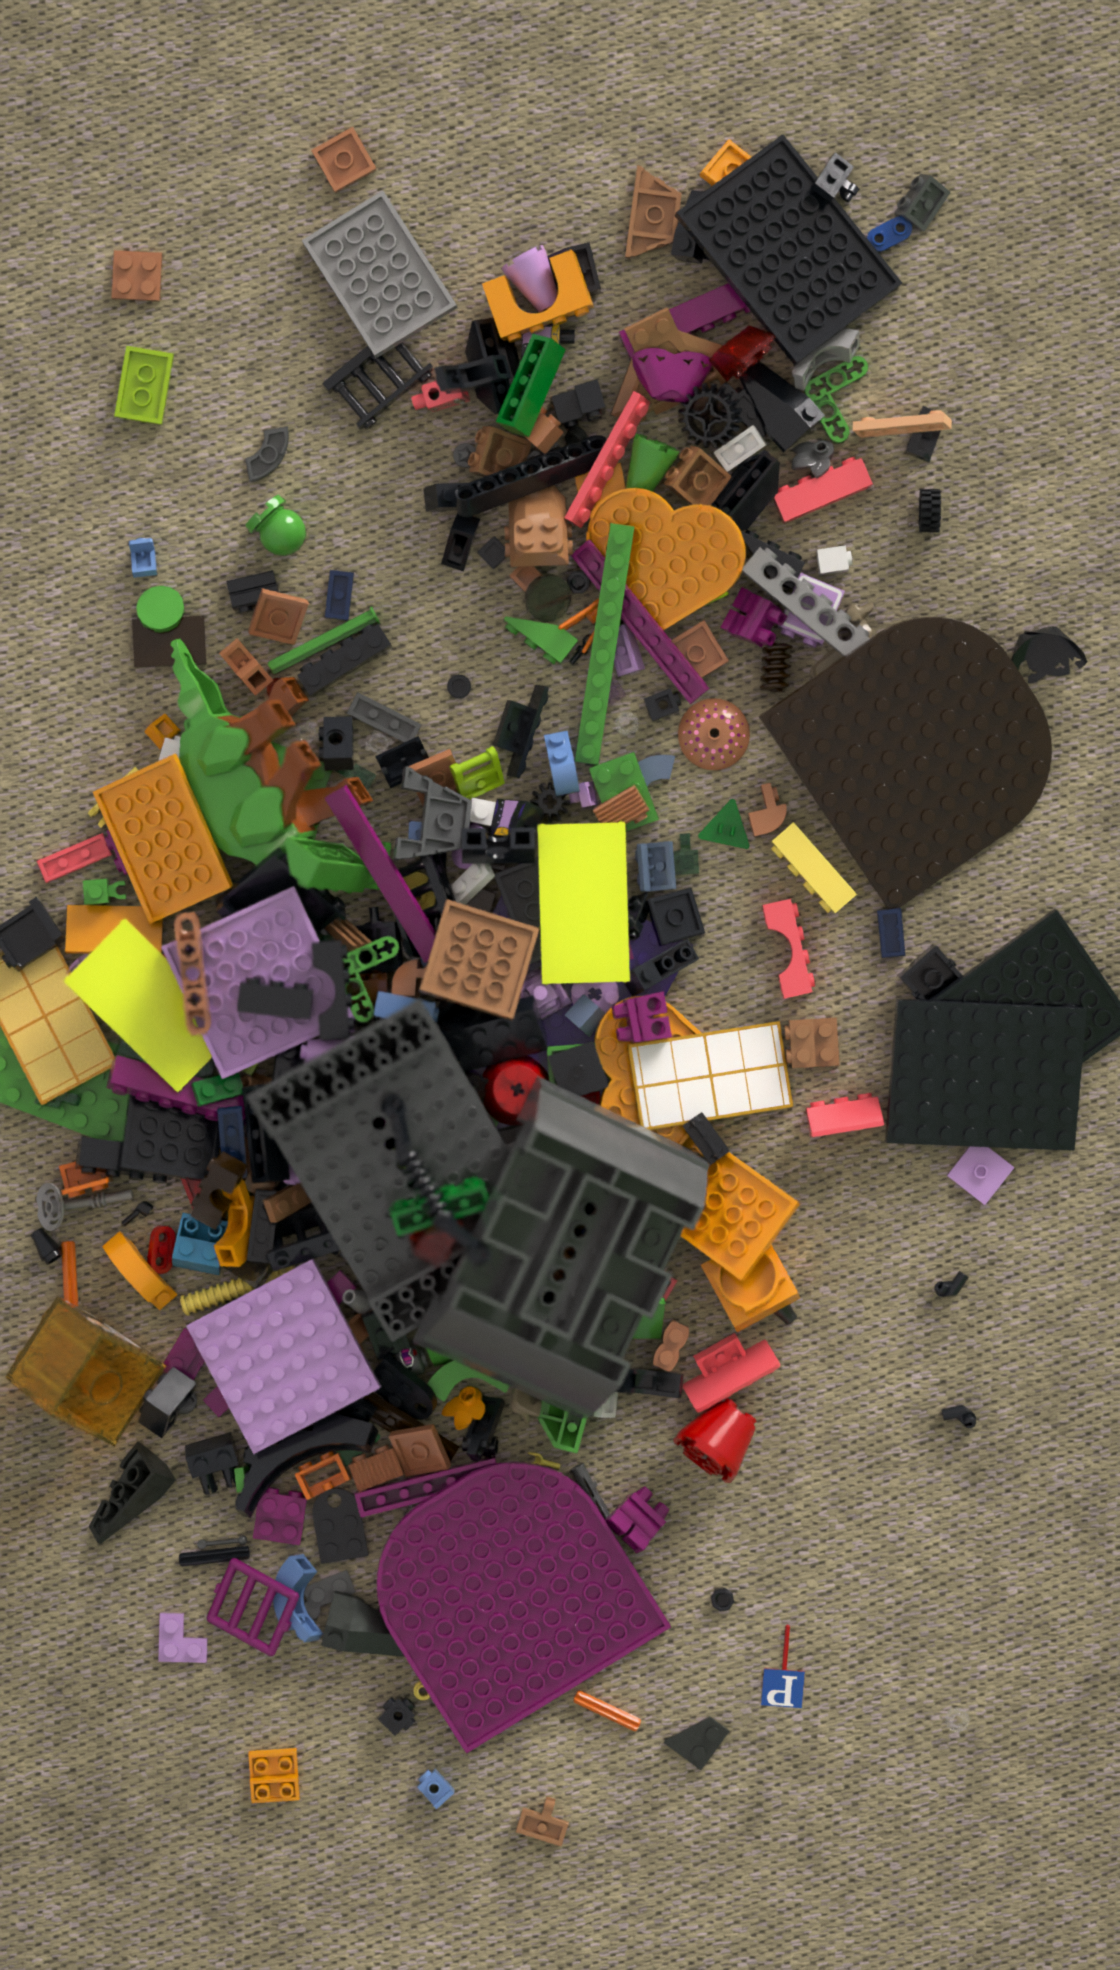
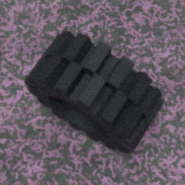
M920 489L919 532H939L941 526L940 489Z

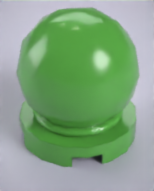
M278 494L266 503L268 508L261 515L256 512L245 526L251 534L259 532L260 541L266 550L274 555L287 556L294 554L302 547L306 538V528L297 513L293 510L284 509L286 500Z

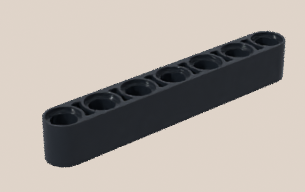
M602 435L590 436L458 487L454 493L457 512L462 517H471L587 473L591 470L607 439Z

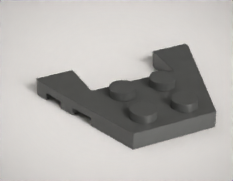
M407 766L404 767L401 789L425 794L420 841L401 837L395 838L393 860L462 850V828H469L472 801L447 787H442L433 782V779L418 774L414 769Z

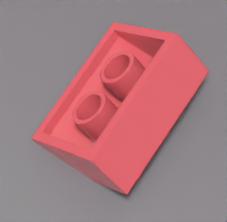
M872 1093L857 1095L858 1100L848 1101L847 1096L835 1098L833 1104L825 1105L824 1100L810 1102L811 1107L805 1108L810 1137L884 1126L878 1097H872Z

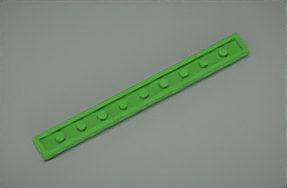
M610 524L575 756L576 762L599 764L635 526Z

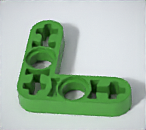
M855 356L850 363L843 362L810 380L804 390L805 395L819 409L824 405H829L833 408V416L830 418L823 417L820 423L828 438L834 443L840 444L846 441L850 430L831 394L857 381L866 374L868 364L861 356ZM854 361L857 364L862 363L861 373L858 374L857 371L850 373L849 376L852 379L848 380L845 371L841 368L845 366L846 371L853 367ZM832 373L842 375L843 382L840 385L834 386L830 383L829 377ZM825 378L826 385L831 390L827 392L825 387L819 391L820 396L810 395L811 385L814 384L815 387H819L823 384L821 379ZM838 417L840 421L835 423L839 429L844 428L843 438H839V436L834 437L832 435L835 431L833 425L831 424L827 427L826 423L832 422Z
M386 936L348 952V959H343L344 963L350 964V967L347 968L349 969V975L354 973L356 976L355 978H350V982H356L360 986V992L356 996H351L352 1000L359 999L364 995L365 1000H361L363 1007H369L370 1010L366 1013L367 1017L364 1018L356 1013L359 1011L358 1004L352 1005L350 1009L357 1021L367 1022L374 1015V1007L358 972L395 956L399 945L393 937ZM385 940L388 943H393L392 953L388 954L387 951L379 953L381 958L377 960L376 952L372 946L376 944V949L384 946L383 942ZM363 950H368L372 954V960L368 964H363L359 961V954Z

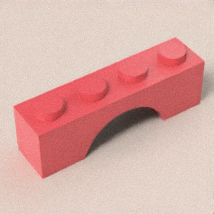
M791 899L762 905L767 929L775 930L784 935L792 950L791 961L788 967L778 975L783 999L812 993L815 981L813 973H808L806 967L810 960L807 949L803 950L801 941L805 939L802 926L797 927L795 917H799L797 904L792 903Z

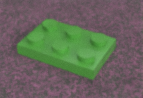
M635 752L589 768L601 803L635 784L649 807V811L646 812L647 817L636 824L633 820L625 825L626 831L659 820Z

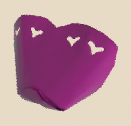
M646 348L632 355L633 367L638 380L653 399H657V401L689 402L686 394L694 396L693 388L696 386L700 388L713 365L712 359L696 352H681L674 355L665 349ZM656 355L659 356L660 358H661V357H665V359H663V360H661V361L659 362V360H658V358L656 357ZM645 356H648L644 363L643 361L639 360V358H644ZM686 359L689 361L690 359H692L693 361H691L688 365L683 360ZM701 361L704 362V364H708V366L703 368Z

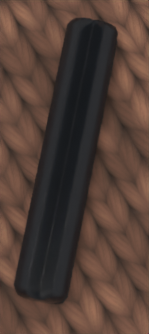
M249 1546L181 1553L179 1554V1564L184 1567L228 1562L232 1558L246 1560L250 1558Z

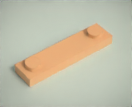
M930 411L929 414L884 419L865 417L861 421L853 422V432L860 438L952 429V420L942 411Z

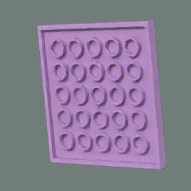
M295 886L201 928L206 985L211 1012V1027L202 1036L222 1079L320 1035L318 1016L333 1004L335 986L328 974L313 966L311 943L318 942L319 939ZM175 940L162 946V950L183 993L180 960ZM189 945L186 951H189L191 954L194 952V947ZM190 967L187 970V976L191 980H197L200 972L197 968ZM246 977L258 978L260 983L270 984V980L284 981V986L294 987V983L309 984V988L314 989L310 1020L237 1012L240 982L246 981ZM193 994L192 999H195L196 1002H198L200 1000V996H197V994ZM348 1008L349 1017H353V1019H355L351 1012V1009ZM194 1017L198 1027L202 1028L205 1026V1021L202 1017Z
M314 1258L186 1326L253 1454L381 1388Z

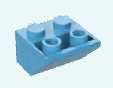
M182 1213L172 1255V1266L220 1275L221 1266L213 1245L224 1235L228 1222L222 1221L217 1229L214 1230L191 1217V1214Z

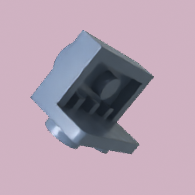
M673 841L637 844L635 859L639 869L637 883L640 891L652 892L676 889Z

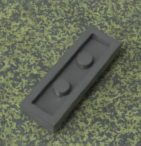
M358 692L347 711L348 715L403 743L415 738L422 724Z

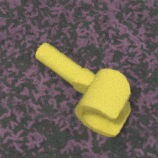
M527 1453L535 1456L534 1464L560 1469L559 1463L543 1459L539 1453Z

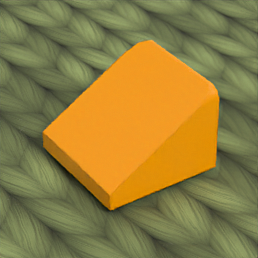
M164 713L151 723L144 732L161 749L165 738L172 739L181 730Z

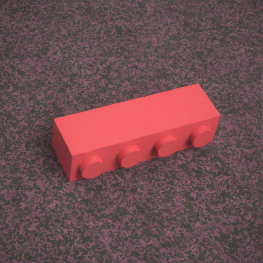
M855 457L848 458L841 462L843 466L836 469L830 466L829 470L819 478H811V475L798 480V485L790 488L789 485L778 488V493L774 496L773 501L783 524L872 487L873 483L862 458L857 460Z

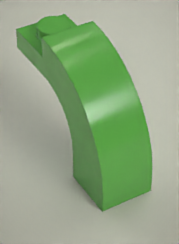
M454 1360L442 1365L427 1383L436 1397L444 1402L453 1387L466 1378L482 1379L505 1393L510 1387Z

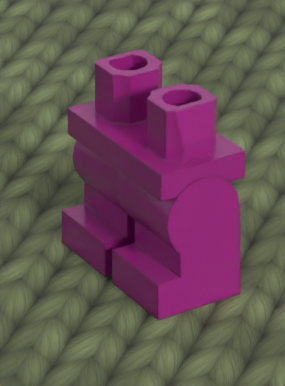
M741 587L732 606L746 616L730 609L720 628L736 638L761 648L763 645L772 646L776 639V634L771 629L774 624L783 625L787 615L773 602Z
M664 991L623 1000V1003L612 1006L614 1019L626 1017L627 1027L616 1029L618 1041L635 1043L672 1037L668 1016L653 1019V1015L668 1013Z
M645 1486L629 1494L605 1519L610 1529L618 1536L625 1534L621 1539L635 1553L644 1551L649 1541L666 1523L664 1518L669 1512V1508L662 1502H658L653 1509L647 1504L653 1494Z

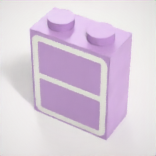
M800 573L798 579L802 581L804 578L815 587L812 591L819 597L821 594H824L833 602L831 607L837 611L845 591ZM805 597L801 600V607L805 610H811L815 605L810 597ZM785 608L784 614L787 615V618L783 625H778L777 627L782 629L781 634L794 639L795 635L804 639V644L816 648L817 645L822 646L824 640ZM825 612L819 616V621L822 625L828 626L832 623L833 617L830 613Z

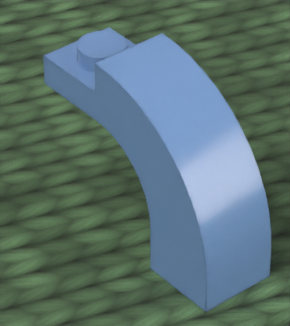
M301 1554L289 1556L278 1571L275 1580L299 1594L298 1602L290 1618L292 1624L289 1631L295 1630L297 1637L305 1643L319 1640L324 1633L305 1609V1588L315 1576L317 1570L305 1555ZM276 1592L273 1604L279 1621L288 1598Z

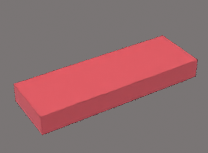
M101 833L40 859L37 863L45 882L49 883L112 856V852L107 846L104 834Z

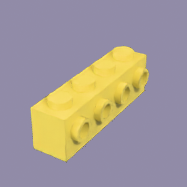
M794 822L771 841L773 845L771 850L779 859L784 857L787 860L789 871L795 877L798 875L802 877L805 881L802 884L811 895L816 893L821 899L818 903L827 913L831 911L835 914L857 895Z

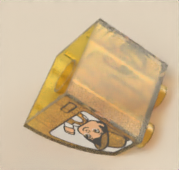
M57 1296L49 1309L43 1314L39 1325L24 1348L18 1353L14 1364L5 1378L49 1415L115 1447L144 1402L142 1400L144 1395L150 1388H153L167 1365L132 1339L93 1314Z

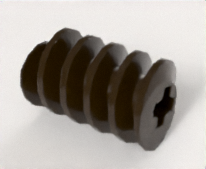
M774 642L772 646L762 648V652L768 654V656L762 657L761 661L768 665L761 667V671L767 675L760 677V680L766 684L760 686L759 690L785 693L783 688L790 687V684L784 682L783 679L790 677V674L784 672V669L791 668V665L786 663L785 660L792 658V655L785 653V651L792 649V645Z

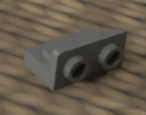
M920 174L912 180L908 193L898 201V208L894 214L904 217L918 230L925 232L951 192L931 175Z

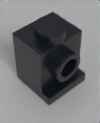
M671 688L643 700L652 722L679 712L678 706L682 705L678 693H672ZM660 701H666L668 707L664 710L659 707Z

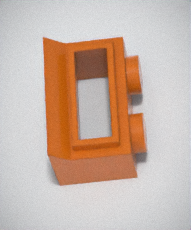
M333 1451L320 1456L321 1462L312 1465L310 1461L298 1467L300 1472L296 1473L295 1477L306 1500L352 1479L340 1453L334 1455ZM335 1461L337 1462L341 1470L340 1473L309 1487L305 1479L306 1475Z

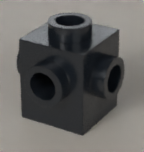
M400 1695L396 1699L390 1697L382 1706L384 1711L378 1716V1720L396 1736L402 1728L406 1731L416 1721L413 1718L416 1715L414 1710L416 1706L407 1697L404 1699ZM395 1712H401L403 1715L396 1716Z

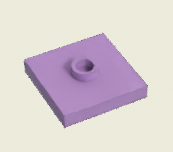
M969 1146L947 1176L982 1204L986 1205L1014 1167L989 1147Z

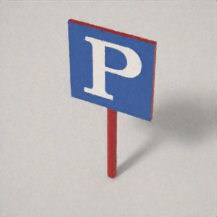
M790 1625L785 1626L782 1670L764 1668L761 1705L802 1708L805 1671L787 1670Z

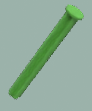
M371 606L370 610L272 659L268 662V666L273 674H277L359 632L369 624H380V621Z

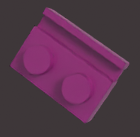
M184 1327L160 1369L168 1373L172 1367H175L194 1381L205 1361L186 1327Z

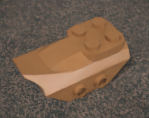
M553 485L508 502L509 526H504L505 540H510V543H505V557H510V567L569 565L568 555H573L572 540L568 541L567 538H572V523L567 524V520L564 518L566 515V497L560 493L556 486Z

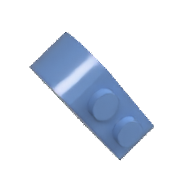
M568 730L544 735L556 796L580 792Z

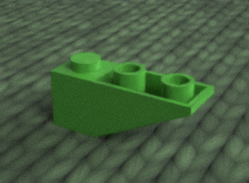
M507 616L504 618V622H508L505 626L508 631L515 636L518 632L525 635L527 638L524 640V643L533 650H536L538 646L542 648V651L545 652L543 657L553 665L556 662L561 665L578 643V640L566 630H560L558 628L559 625Z

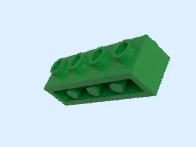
M532 334L496 423L511 433L525 437L530 436L566 351L565 348L551 338Z
M471 1177L464 1180V1184L457 1186L453 1184L445 1185L440 1188V1191L435 1192V1195H444L439 1203L448 1202L449 1204L444 1212L452 1210L456 1219L484 1210L489 1197L482 1178ZM415 1198L409 1201L407 1199H400L395 1201L393 1206L389 1207L397 1236L433 1226L431 1222L436 1216L427 1217L426 1215L431 1207L422 1208V1204L426 1199L418 1200Z

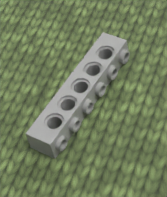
M759 548L743 567L742 572L843 657L870 639L868 638L870 633L861 625H858L856 628L849 622L852 618L841 609L837 612L832 608L833 602L824 594H821L819 597L812 590L815 587L804 578L802 581L794 576L796 571L786 563L783 566L775 560L778 556L770 549L766 548L763 550ZM772 566L776 568L778 574L774 579H767L764 576L763 571L766 567ZM785 582L795 584L796 591L793 594L787 595L783 592L782 585ZM810 597L813 599L815 605L811 610H805L801 607V600L803 598ZM827 612L832 615L833 622L830 625L825 626L820 623L819 616L822 613ZM841 628H847L851 631V638L848 641L839 639L838 631Z

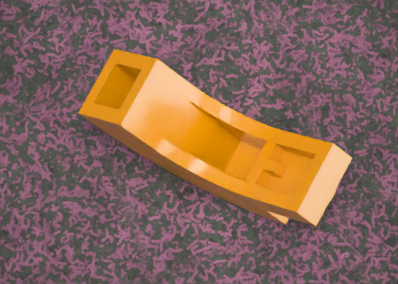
M244 1180L241 1181L231 1195L222 1190L223 1195L232 1200V1203L228 1210L226 1231L222 1238L213 1245L220 1266L240 1267L247 1260L255 1196H249Z
M121 1231L102 1246L110 1260L127 1281L147 1302H151L158 1310H161L178 1295L152 1269L134 1243Z

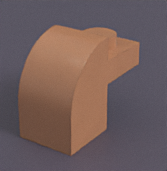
M238 638L219 653L255 696L273 681Z
M771 783L760 786L766 809L748 813L753 837L775 831L785 819L786 804L776 806L779 796L776 787L772 788Z
M411 960L402 964L393 976L391 993L420 999L419 990L426 966L422 969L418 960Z

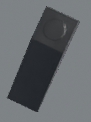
M691 190L686 205L705 191ZM679 222L674 234L671 255L679 261L702 264L704 252Z

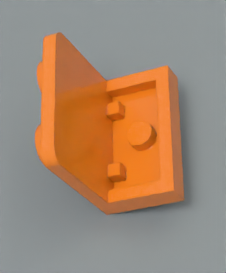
M76 1162L59 1166L65 1187L61 1192L62 1195L68 1194L69 1198L86 1194V1188L91 1187L92 1192L108 1188V1183L113 1181V1177L105 1176V1172L96 1171L94 1175L81 1173V1169H75Z

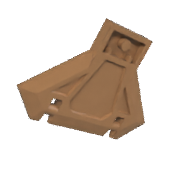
M667 307L624 328L634 353L646 348H661L674 355L681 352H696L708 356L713 360V370L710 371L702 384L707 383L709 389L711 387L710 382L716 379L719 380L721 385L725 381L728 382L740 352L739 350L678 330ZM656 355V357L658 358L659 362H660L661 360L665 359V357H661V358H660L659 356ZM645 356L644 358H639V360L643 361L644 363L648 356ZM631 358L611 415L620 417L633 391L641 394L646 399L648 398L650 401L647 413L654 410L657 415L681 403L653 399L638 380ZM684 359L683 361L686 362V363L689 365L690 362L693 361V360L690 359V360L688 361V360ZM701 361L703 368L708 366V364H704V362ZM646 416L642 417L640 422L646 420Z

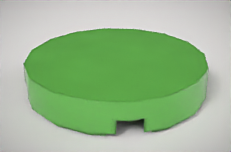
M156 586L146 590L138 599L136 606L138 619L142 625L159 633L170 631L177 627L185 613L182 597L176 590L167 586Z

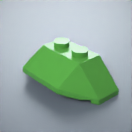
M541 1400L540 1416L537 1418L554 1448L577 1454L587 1418H579Z

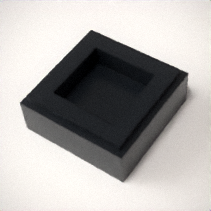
M495 536L477 551L493 570L507 558L505 557V546Z

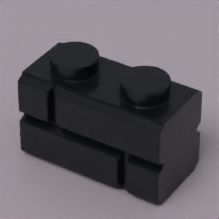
M273 570L226 581L232 608L234 611L239 610V614L253 611V607L257 605L262 588L279 592Z

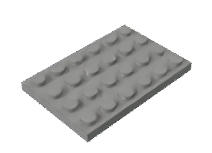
M383 190L302 240L305 248L375 358L458 308Z

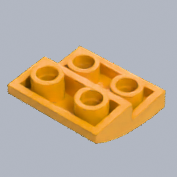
M297 1748L249 1751L252 1803L300 1800Z

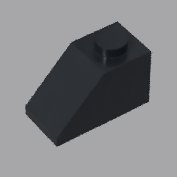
M457 512L450 529L441 562L442 565L464 572L477 534L480 518L474 516L462 517Z

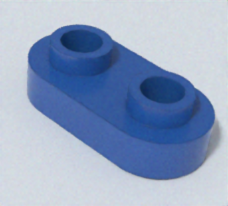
M895 217L873 228L868 233L867 239L877 252H883L908 239L912 232V225L904 217ZM903 225L905 230L898 232L896 226ZM877 235L882 236L883 242L877 243L874 237Z

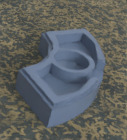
M655 755L638 762L647 786L659 779H670L675 756Z

